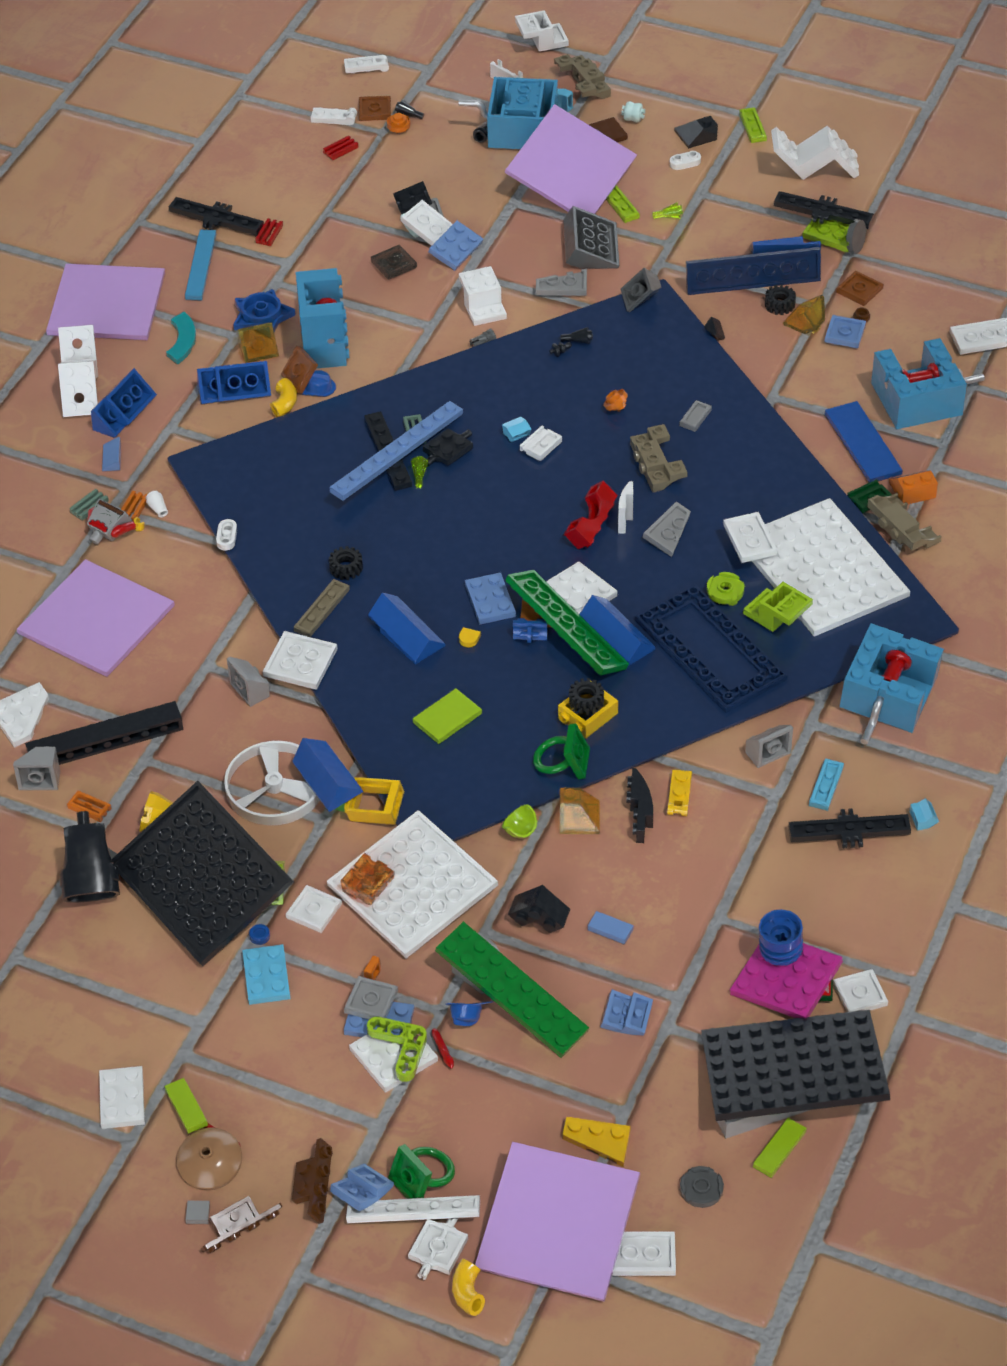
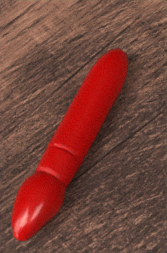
M433 1028L431 1031L432 1037L443 1057V1061L452 1069L454 1067V1059L450 1055L440 1032Z

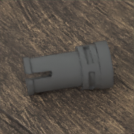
M490 328L481 335L470 339L469 342L470 345H474L472 347L496 339V335Z

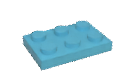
M284 945L242 950L249 1005L291 999Z

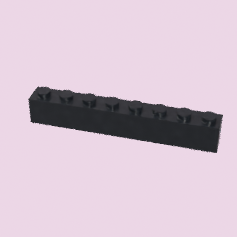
M176 701L33 740L25 743L27 753L35 747H55L58 762L61 765L184 729Z

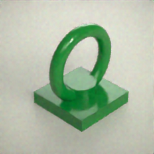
M569 724L567 736H555L539 745L534 753L533 763L538 771L545 774H555L571 766L577 779H585L590 747L577 724ZM556 744H565L564 761L554 766L542 764V754L549 747Z
M404 1144L397 1149L388 1179L394 1182V1185L407 1199L424 1198L427 1187H442L452 1181L455 1176V1166L448 1155L436 1148L417 1147L410 1150ZM427 1155L437 1158L445 1165L446 1174L441 1178H431L432 1172L418 1156Z

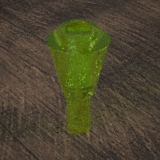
M678 202L660 211L652 212L653 219L659 217L680 218V215L683 214L682 205H678Z
M416 456L411 459V466L416 478L415 486L417 488L423 486V477L428 465V460L423 456Z

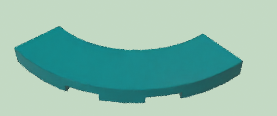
M182 312L171 319V324L175 326L179 335L173 347L166 351V355L176 364L181 363L188 357L196 342L195 325L186 312Z

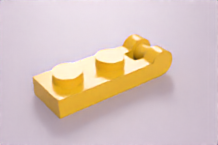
M672 769L667 815L676 813L681 814V816H687L692 771Z

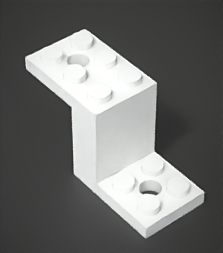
M828 126L797 146L794 141H790L784 131H780L777 127L771 130L774 152L803 180L834 159L853 178L859 176L857 153L854 149H850L844 139L841 140L837 132L831 130Z
M94 326L58 327L61 363L58 364L63 417L91 415V410L98 404L96 389L98 367ZM76 338L82 341V347L79 349L75 348L72 344ZM76 393L84 395L82 403L75 401L74 396Z

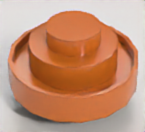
M395 113L388 117L387 128L396 133L407 131L410 128V118L404 114Z
M624 389L613 390L606 396L603 406L608 411H620L626 406L628 394Z

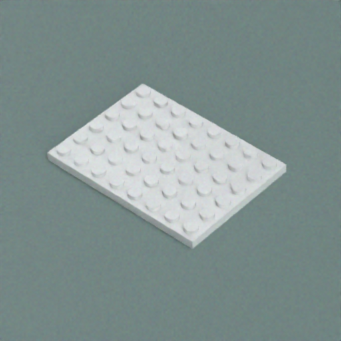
M830 498L765 524L777 548V555L753 560L752 562L774 589L780 583L785 582L813 599V605L798 617L813 636H817L910 596V590Z

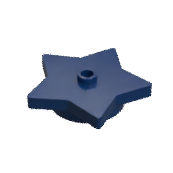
M274 289L267 292L254 293L246 298H235V305L239 315L233 327L234 330L255 329L272 337L279 323L296 315L295 309L282 304L276 296Z

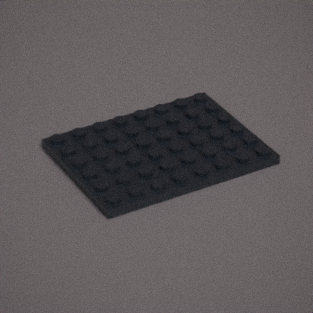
M196 781L112 858V862L118 868V874L202 966L209 962L294 883L286 872L199 781Z
M870 1010L701 1030L716 1121L890 1100V1091Z

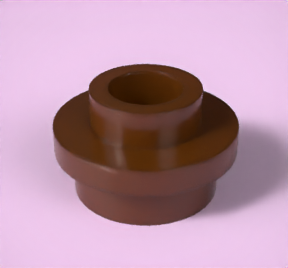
M863 307L857 308L853 313V319L868 322L870 320L869 310Z

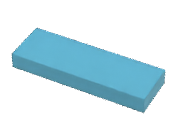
M825 758L809 801L810 807L829 810L844 768V763Z

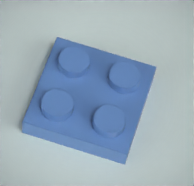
M832 315L825 335V342L859 348L866 327V321Z

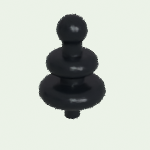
M561 342L558 345L553 343L552 350L549 352L559 357L560 352L565 353V349L571 348L572 344L570 342H567L565 345Z

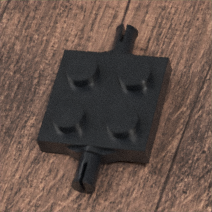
M447 428L423 445V452L430 455V457L424 460V464L430 466L437 461L449 466L473 449V442L467 440V438L472 436V432L467 429L462 434H457Z

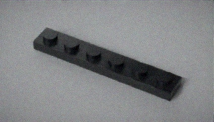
M381 411L364 415L365 423L379 452L394 441ZM402 459L386 469L395 491L412 487V481Z

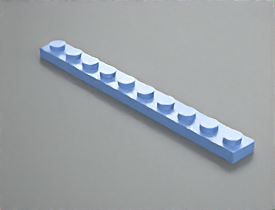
M451 401L447 402L330 486V493L344 501L463 414V409Z

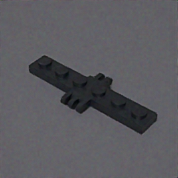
M779 191L774 200L775 207L812 215L813 222L816 223L820 219L819 224H823L824 221L828 220L851 224L854 223L855 219L863 220L866 228L869 229L874 219L873 213L836 205L837 198H834L831 202V197L828 196L825 200V195H821L819 200Z
M175 197L168 206L169 212L203 221V228H208L209 230L223 226L257 236L264 225L262 220L231 212L232 205L221 204L218 201L212 207Z
M852 808L848 809V815H846L845 809H840V815L837 816V819L794 821L788 823L791 842L841 839L843 849L847 848V842L850 843V848H855V841L858 842L859 848L863 847L862 838L911 835L908 814L858 817V814L853 813Z

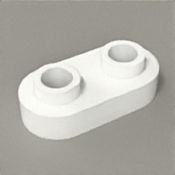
M696 151L676 154L670 158V167L674 170L695 167L701 163V154Z
M225 519L218 525L216 542L220 550H230L235 546L237 524L234 520Z

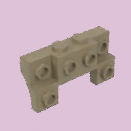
M568 54L554 58V64L560 67L561 72L572 70V76L578 82L575 84V89L582 93V98L587 96H596L601 99L611 97V89L605 83L603 72H600L596 64L589 58L585 59L583 55L571 58Z
M664 424L648 427L647 433L630 437V446L633 450L634 459L639 463L640 472L645 475L652 492L662 491L672 482L687 477V470L682 460L668 463L659 444L670 441V435Z
M897 493L886 497L876 495L868 499V508L879 518L878 523L880 527L885 529L891 538L900 545L905 543L913 551L921 546L927 549L941 542L942 536H937L932 531L931 526L919 529L920 523L906 511L908 503H903L898 498Z

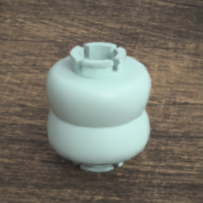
M629 101L625 106H622L621 115H624L625 121L638 123L641 121V118L644 119L645 109H643L641 103Z

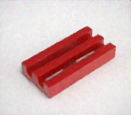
M348 135L323 148V153L330 159L335 160L359 148L358 142H355Z
M267 218L255 238L256 243L272 246L283 227V221L277 223V220L271 221L270 218Z

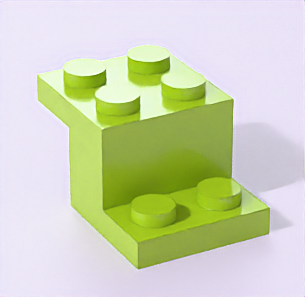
M782 582L773 591L766 588L743 609V614L773 632L783 622L787 625L792 624L813 605V599L787 583Z

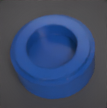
M263 924L254 925L249 931L251 942L256 945L267 943L270 939L269 928Z

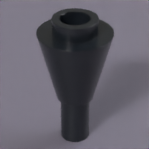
M404 100L397 102L395 107L396 113L420 119L424 118V113L415 110Z
M586 327L571 334H562L560 338L561 342L573 341L590 344V340H593L592 330Z

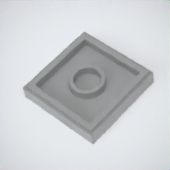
M358 976L345 1005L344 1013L365 1019H371L372 1017L387 1018L397 995L398 986Z

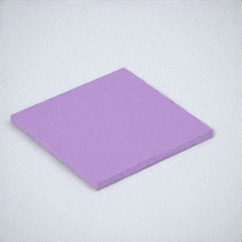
M554 104L506 168L505 173L569 212L572 206L596 214L633 163L637 154Z
M65 264L46 329L47 335L59 336L58 327L93 325L95 338L148 340L165 275V268Z
M85 559L17 628V633L108 677L175 606V603L169 598Z
M512 1142L475 1265L484 1272L605 1302L640 1178V1172Z

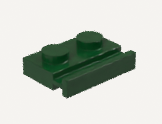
M877 479L847 493V496L862 514L870 510L868 508V499L876 495L882 497L892 495L882 484L878 483Z

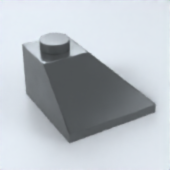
M646 268L639 271L620 289L628 312L637 308L662 288L658 276Z

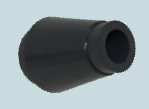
M484 122L473 131L474 139L477 142H485L488 139L487 122Z

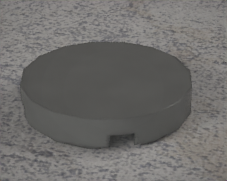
M855 219L847 231L846 240L849 242L847 249L849 252L859 253L865 242L866 225L863 220Z
M692 1167L681 1177V1196L688 1204L694 1207H711L719 1202L723 1196L724 1183L722 1177L710 1167Z

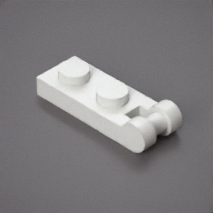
M385 55L344 59L346 73L370 72L374 70L386 72L389 70L388 59Z
M313 108L311 122L353 125L357 110L355 108H349L348 110Z

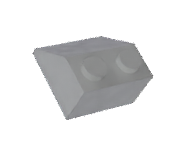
M233 657L227 658L230 684L250 707L270 697V684L266 678H262L255 666L253 667L246 660Z
M778 725L767 729L761 734L750 737L746 740L745 753L757 768L790 754L793 727L791 725Z
M35 747L13 763L19 790H58L60 767L55 747Z

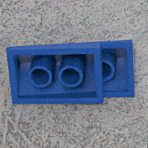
M803 236L756 241L750 244L752 254L819 247L821 253L820 241L804 243Z
M267 361L197 369V388L201 404L271 396Z
M135 368L91 410L93 431L113 438L116 437L157 395Z
M381 593L368 614V617L380 627V633L414 664L419 663L445 647V643L398 596Z
M592 595L579 614L629 663L628 666L655 650V646L606 598Z
M302 738L292 762L329 812L363 792L362 788L326 741Z

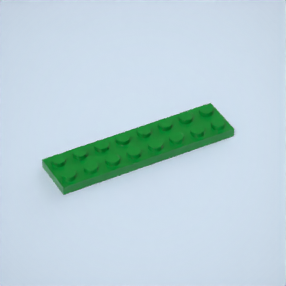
M535 570L507 575L505 581L584 661L589 663L596 673L605 675L627 669L629 663Z
M464 921L436 947L435 952L560 1058L588 1032L590 1027Z

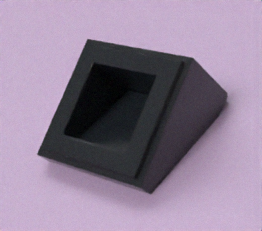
M710 317L704 326L705 329L715 337L724 340L725 335L721 322L714 317Z

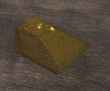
M820 295L799 304L784 320V326L803 334L815 333L820 330V325L825 321L824 296Z
M272 322L236 331L245 363L279 356Z
M560 788V834H600V800L581 788Z

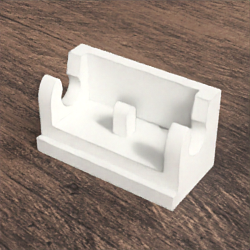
M499 59L497 60L498 65L494 61L490 63V77L493 79L494 77L523 78L521 71H518V75L503 68L502 61Z

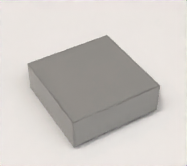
M188 1201L186 1224H209L210 1201Z

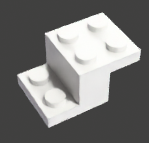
M545 10L515 16V22L523 38H532L538 51L569 46V40L560 23L551 24Z
M491 266L459 273V280L464 289V305L474 326L507 319V313L501 301V286Z

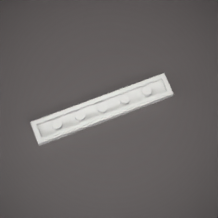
M480 1195L378 1200L361 1211L348 1204L346 1220L347 1223L479 1217Z

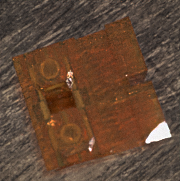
M364 853L353 865L354 869L351 868L340 881L342 892L355 899L359 898L367 905H372L375 897H378L387 887V883L394 879L395 872L387 867L385 863L380 860L375 862L371 860V856Z

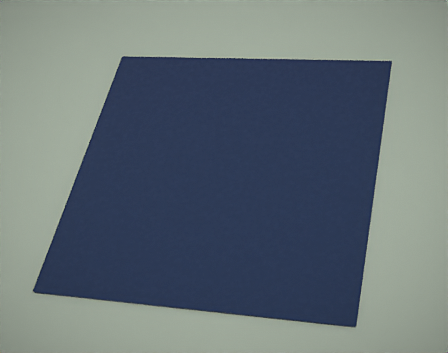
M665 279L659 280L662 288L631 312L627 311L623 296L620 294L190 448L167 458L168 463L215 537H217L218 525L222 520L231 519L236 522L237 535L235 546L224 552L279 639L284 631L299 634L294 632L295 624L333 579L349 585L350 590L311 636V638L335 643L338 648L317 690H311L366 778L400 780L404 794L396 820L397 826L419 810L452 841H456L504 821L509 814L522 805L527 804L534 809L845 680L871 623L904 634L903 638L910 640L912 637L929 644H934L959 633L957 625L713 335L705 329L702 322ZM586 327L592 330L593 340H590V344L573 341L561 342L560 335L571 334ZM561 342L565 345L567 342H570L572 344L571 348L565 349V353L560 352L559 357L549 352L552 350L553 343L558 345ZM624 389L628 394L626 406L620 411H608L603 406L606 396L613 390ZM697 400L711 405L712 411L696 432L681 427L680 421ZM449 401L463 409V414L427 440L428 443L447 428L457 434H462L467 429L472 432V436L467 438V440L473 442V449L449 466L437 461L430 466H426L424 460L430 457V455L423 452V445L426 443H422L402 458L412 481V487L395 491L385 470L344 501L330 493V486L378 453L365 423L364 415L381 411L393 440H396L406 432L403 417L420 414L421 419L424 420ZM519 417L524 418L531 427L530 435L510 442L508 437L503 434L502 424ZM415 419V420H414V421H415V425H417V424H418V420ZM408 420L409 428L411 429V421ZM664 424L670 435V441L659 444L668 463L682 460L687 470V477L672 482L662 491L652 492L645 475L640 472L639 463L634 459L633 450L630 446V437L647 433L648 427ZM544 426V429H549L561 435L562 442L544 459L539 461L526 454V451H520V445L538 428ZM604 480L618 495L614 501L615 505L609 510L607 519L602 522L601 530L593 538L594 542L589 547L585 546L578 550L564 533L572 521L581 517L588 519L589 507L585 497L591 486ZM633 481V520H626V533H618L620 496L628 482ZM830 498L910 590V596L817 636H813L799 618L790 625L783 622L772 632L744 615L743 609L766 588L773 591L774 587L752 561L741 562L723 525V521L759 512L764 524H767ZM675 502H678L690 510L691 513L674 554L670 557L644 539L643 534ZM345 546H349V549L354 547L355 550L358 549L359 553H361L363 570L359 576L355 575L356 578L352 579V577H349L350 580H346V578L340 580V577L335 578L334 575L332 576L329 567V556L331 552L334 553L335 549L339 550V547L345 549ZM342 562L340 564L348 565L351 564V562ZM575 563H582L617 590V597L609 602L655 646V650L628 666L626 670L600 675L551 627H547V640H532L531 643H527V640L513 639V620L521 618L522 597L505 581L507 575L535 570L545 581H548ZM721 572H730L740 577L739 580L744 582V595L734 606L714 603L788 675L786 681L728 713H725L635 621V615L694 584L708 596L707 582L709 578L713 575L714 577L719 576ZM501 573L516 611V617L479 625L465 587V580ZM381 593L398 596L445 643V647L419 663L414 664L380 633V627L368 617V614ZM463 627L481 632V637L475 646L464 647L460 644L459 634ZM582 678H584V681H587V678H590L591 681L593 679L597 680V683H601L604 691L618 700V714L585 739L590 747L586 778L577 779L571 766L555 774L541 773L535 768L533 763L536 749L549 738L567 736L568 725L563 724L559 720L558 705L569 697V688L576 680L578 682ZM456 688L480 707L482 714L438 744L413 723V718ZM574 709L572 710L585 721L594 715L591 711L589 715H586V712L579 714V710L577 712ZM556 744L549 747L542 754V764L554 766L564 761L565 744ZM376 793L385 806L388 794Z

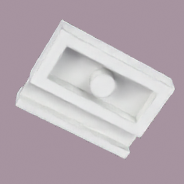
M541 426L520 445V451L524 450L526 454L541 461L562 442V436Z

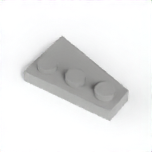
M587 268L581 269L579 273L573 274V271L567 272L565 276L558 277L557 275L536 279V295L587 296Z
M675 502L644 532L643 538L672 557L691 511Z

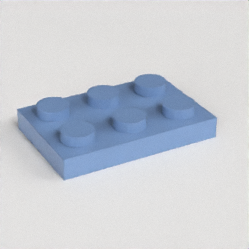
M457 220L429 248L428 252L456 271L482 244L483 238Z
M501 573L465 580V587L479 625L516 617V611Z
M393 1002L387 1019L411 1024L415 1010L414 1004ZM348 1014L344 1035L356 1037L368 1035L367 1022L369 1019ZM376 1025V1027L373 1028V1029H374V1030H377V1028L380 1027V1026H379V1025ZM398 1028L391 1031L393 1035H400L403 1032Z

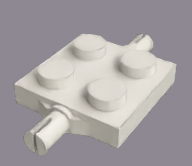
M448 1218L446 1223H438L427 1219L408 1254L410 1260L423 1265L418 1273L419 1278L426 1280L431 1269L450 1274L468 1241V1234L458 1231L454 1227L459 1218Z

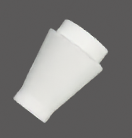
M158 491L148 493L146 504L159 517H165L168 514V510L162 494Z

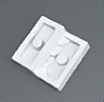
M633 481L628 482L620 496L618 533H626V520H633Z

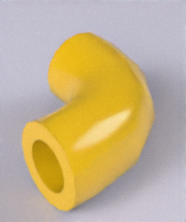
M288 378L278 381L275 389L280 396L270 403V408L276 418L291 411L297 401V390Z
M462 1258L453 1275L452 1293L457 1305L472 1316H477L485 1305L484 1296L477 1293L474 1288L475 1280L481 1270L473 1263Z

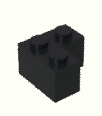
M540 885L515 895L508 915L521 926L536 921L544 930L552 933L564 928L570 908L544 885Z

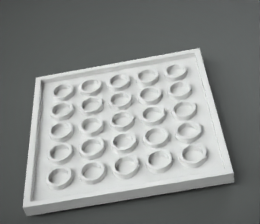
M418 810L328 879L327 885L401 955L408 958L496 888L498 881ZM382 868L385 873V878L383 880L376 879V875L378 874V870ZM367 883L372 885L373 892L371 894L363 893Z

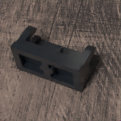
M423 181L393 193L401 214L408 212L421 200L428 205L432 204Z

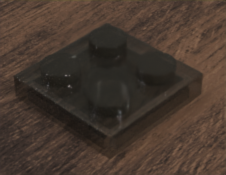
M400 245L371 256V262L388 280L417 268V262Z

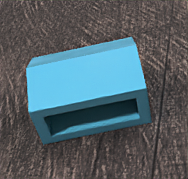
M558 89V106L567 112L573 108V92L567 89Z
M522 417L502 424L503 434L508 437L510 442L530 435L531 427Z
M926 798L918 803L910 804L909 812L917 831L931 828L939 822L932 803Z

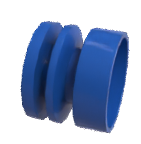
M783 909L773 910L765 914L759 924V948L762 957L767 962L779 966L789 965L797 961L803 951V926L801 919L795 913Z

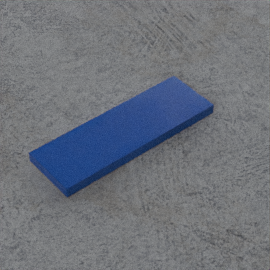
M858 401L825 410V416L869 483L876 479L881 481L902 475V468Z

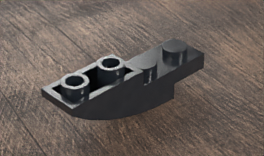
M632 768V776H628L627 788H631V791H627L626 803H630V811L634 812L633 819H637V823H633V835H636V843H644L645 828H653V801L643 776L636 768Z

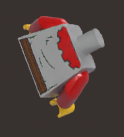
M98 499L96 505L88 510L87 525L93 531L89 540L96 545L100 543L103 537L114 541L126 532L132 530L143 531L145 522L140 523V518L138 517L133 522L125 511L111 505L109 502Z

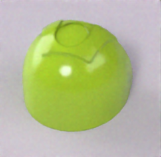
M522 805L508 815L502 824V828L509 835L524 839L535 831L537 817L530 805Z

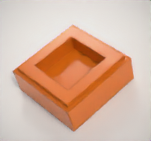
M372 956L364 969L365 978L376 980L381 971L379 957Z

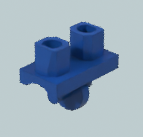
M525 618L513 620V639L527 640V643H531L532 640H547L546 621L544 619L527 621Z

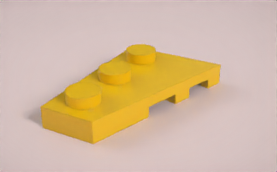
M566 1116L563 1140L585 1150L590 1149L599 1153L600 1157L612 1159L617 1162V1165L624 1167L631 1126Z

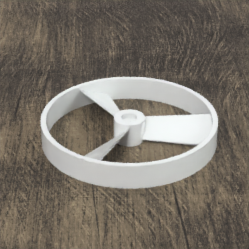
M287 741L258 743L243 750L231 761L225 774V791L231 808L239 816L256 824L283 825L304 817L315 808L320 800L305 781L282 778V775L278 772L279 752L296 754L299 747L298 744ZM261 754L268 773L265 777L266 786L235 801L229 791L232 775L245 761ZM266 790L272 794L283 792L306 801L299 808L281 814H260L245 808Z

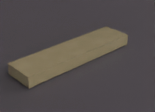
M333 579L295 624L294 632L311 637L350 590L349 585Z

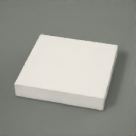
M306 885L287 911L286 918L322 933L342 905V900Z
M873 969L833 979V985L846 1012L874 1010L888 1006V1000Z

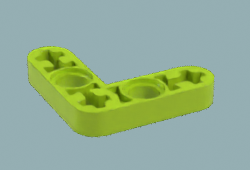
M372 1017L367 1022L368 1035L372 1038L403 1044L396 1064V1076L402 1082L411 1081L416 1074L427 1042L426 1029L420 1025L382 1017ZM376 1025H379V1026H380V1027L377 1028V1030H374V1029H373V1028L376 1027ZM396 1028L403 1031L400 1035H393L391 1033ZM420 1034L421 1036L417 1038V1044L414 1043V1037ZM409 1050H414L417 1052V1054L413 1057H409L406 1055V1052ZM407 1063L409 1070L406 1071V1073H402V1071L405 1070Z

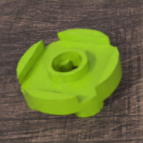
M721 572L719 576L714 577L713 575L709 578L707 594L713 602L734 606L744 595V582L740 581V577L734 573Z

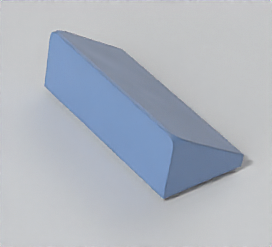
M120 437L103 444L102 471L120 470Z

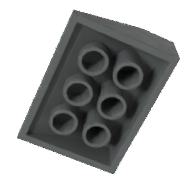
M572 206L563 219L566 263L580 269L619 268L617 223Z

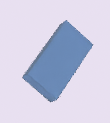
M596 911L588 924L589 931L624 945L634 929V925Z

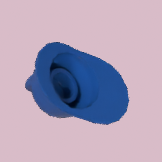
M316 370L301 395L329 396L335 392L336 384L328 373Z
M494 1001L470 1004L445 1003V1005L450 1006L451 1017L455 1025L472 1026L480 1018L482 1004Z

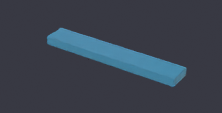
M216 230L199 231L185 293L186 300L203 299L217 235Z

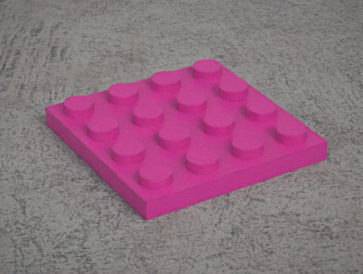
M803 943L802 955L797 961L789 965L779 966L767 962L762 957L758 945L732 985L730 995L793 1018L806 1019V1017L811 1015L828 984L841 966L843 959L842 956Z

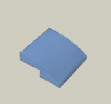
M612 989L608 996L600 1027L629 1035H644L653 999L635 992L632 996Z
M362 1164L349 1169L348 1178L331 1184L330 1192L356 1210L361 1211L388 1193L393 1187L394 1182L368 1165Z

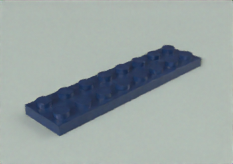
M819 247L686 261V288L688 295L821 281V253Z

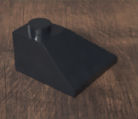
M710 115L675 127L674 131L689 149L717 140L718 124Z

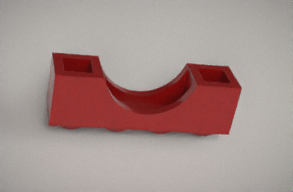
M604 480L591 486L585 497L589 507L588 519L581 517L572 521L564 533L578 550L585 546L589 547L594 542L593 538L601 530L602 522L607 519L609 510L615 505L614 501L618 495Z

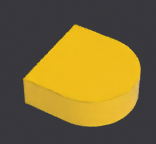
M463 627L459 634L460 644L464 647L475 646L481 637V632Z

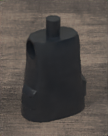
M88 811L77 812L78 825L63 828L65 857L63 869L59 874L62 901L78 903L117 897L120 895L118 884L120 880L118 868L112 862L106 843L104 823H90Z

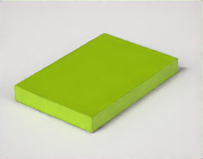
M455 688L415 716L413 723L440 744L481 715L482 709Z

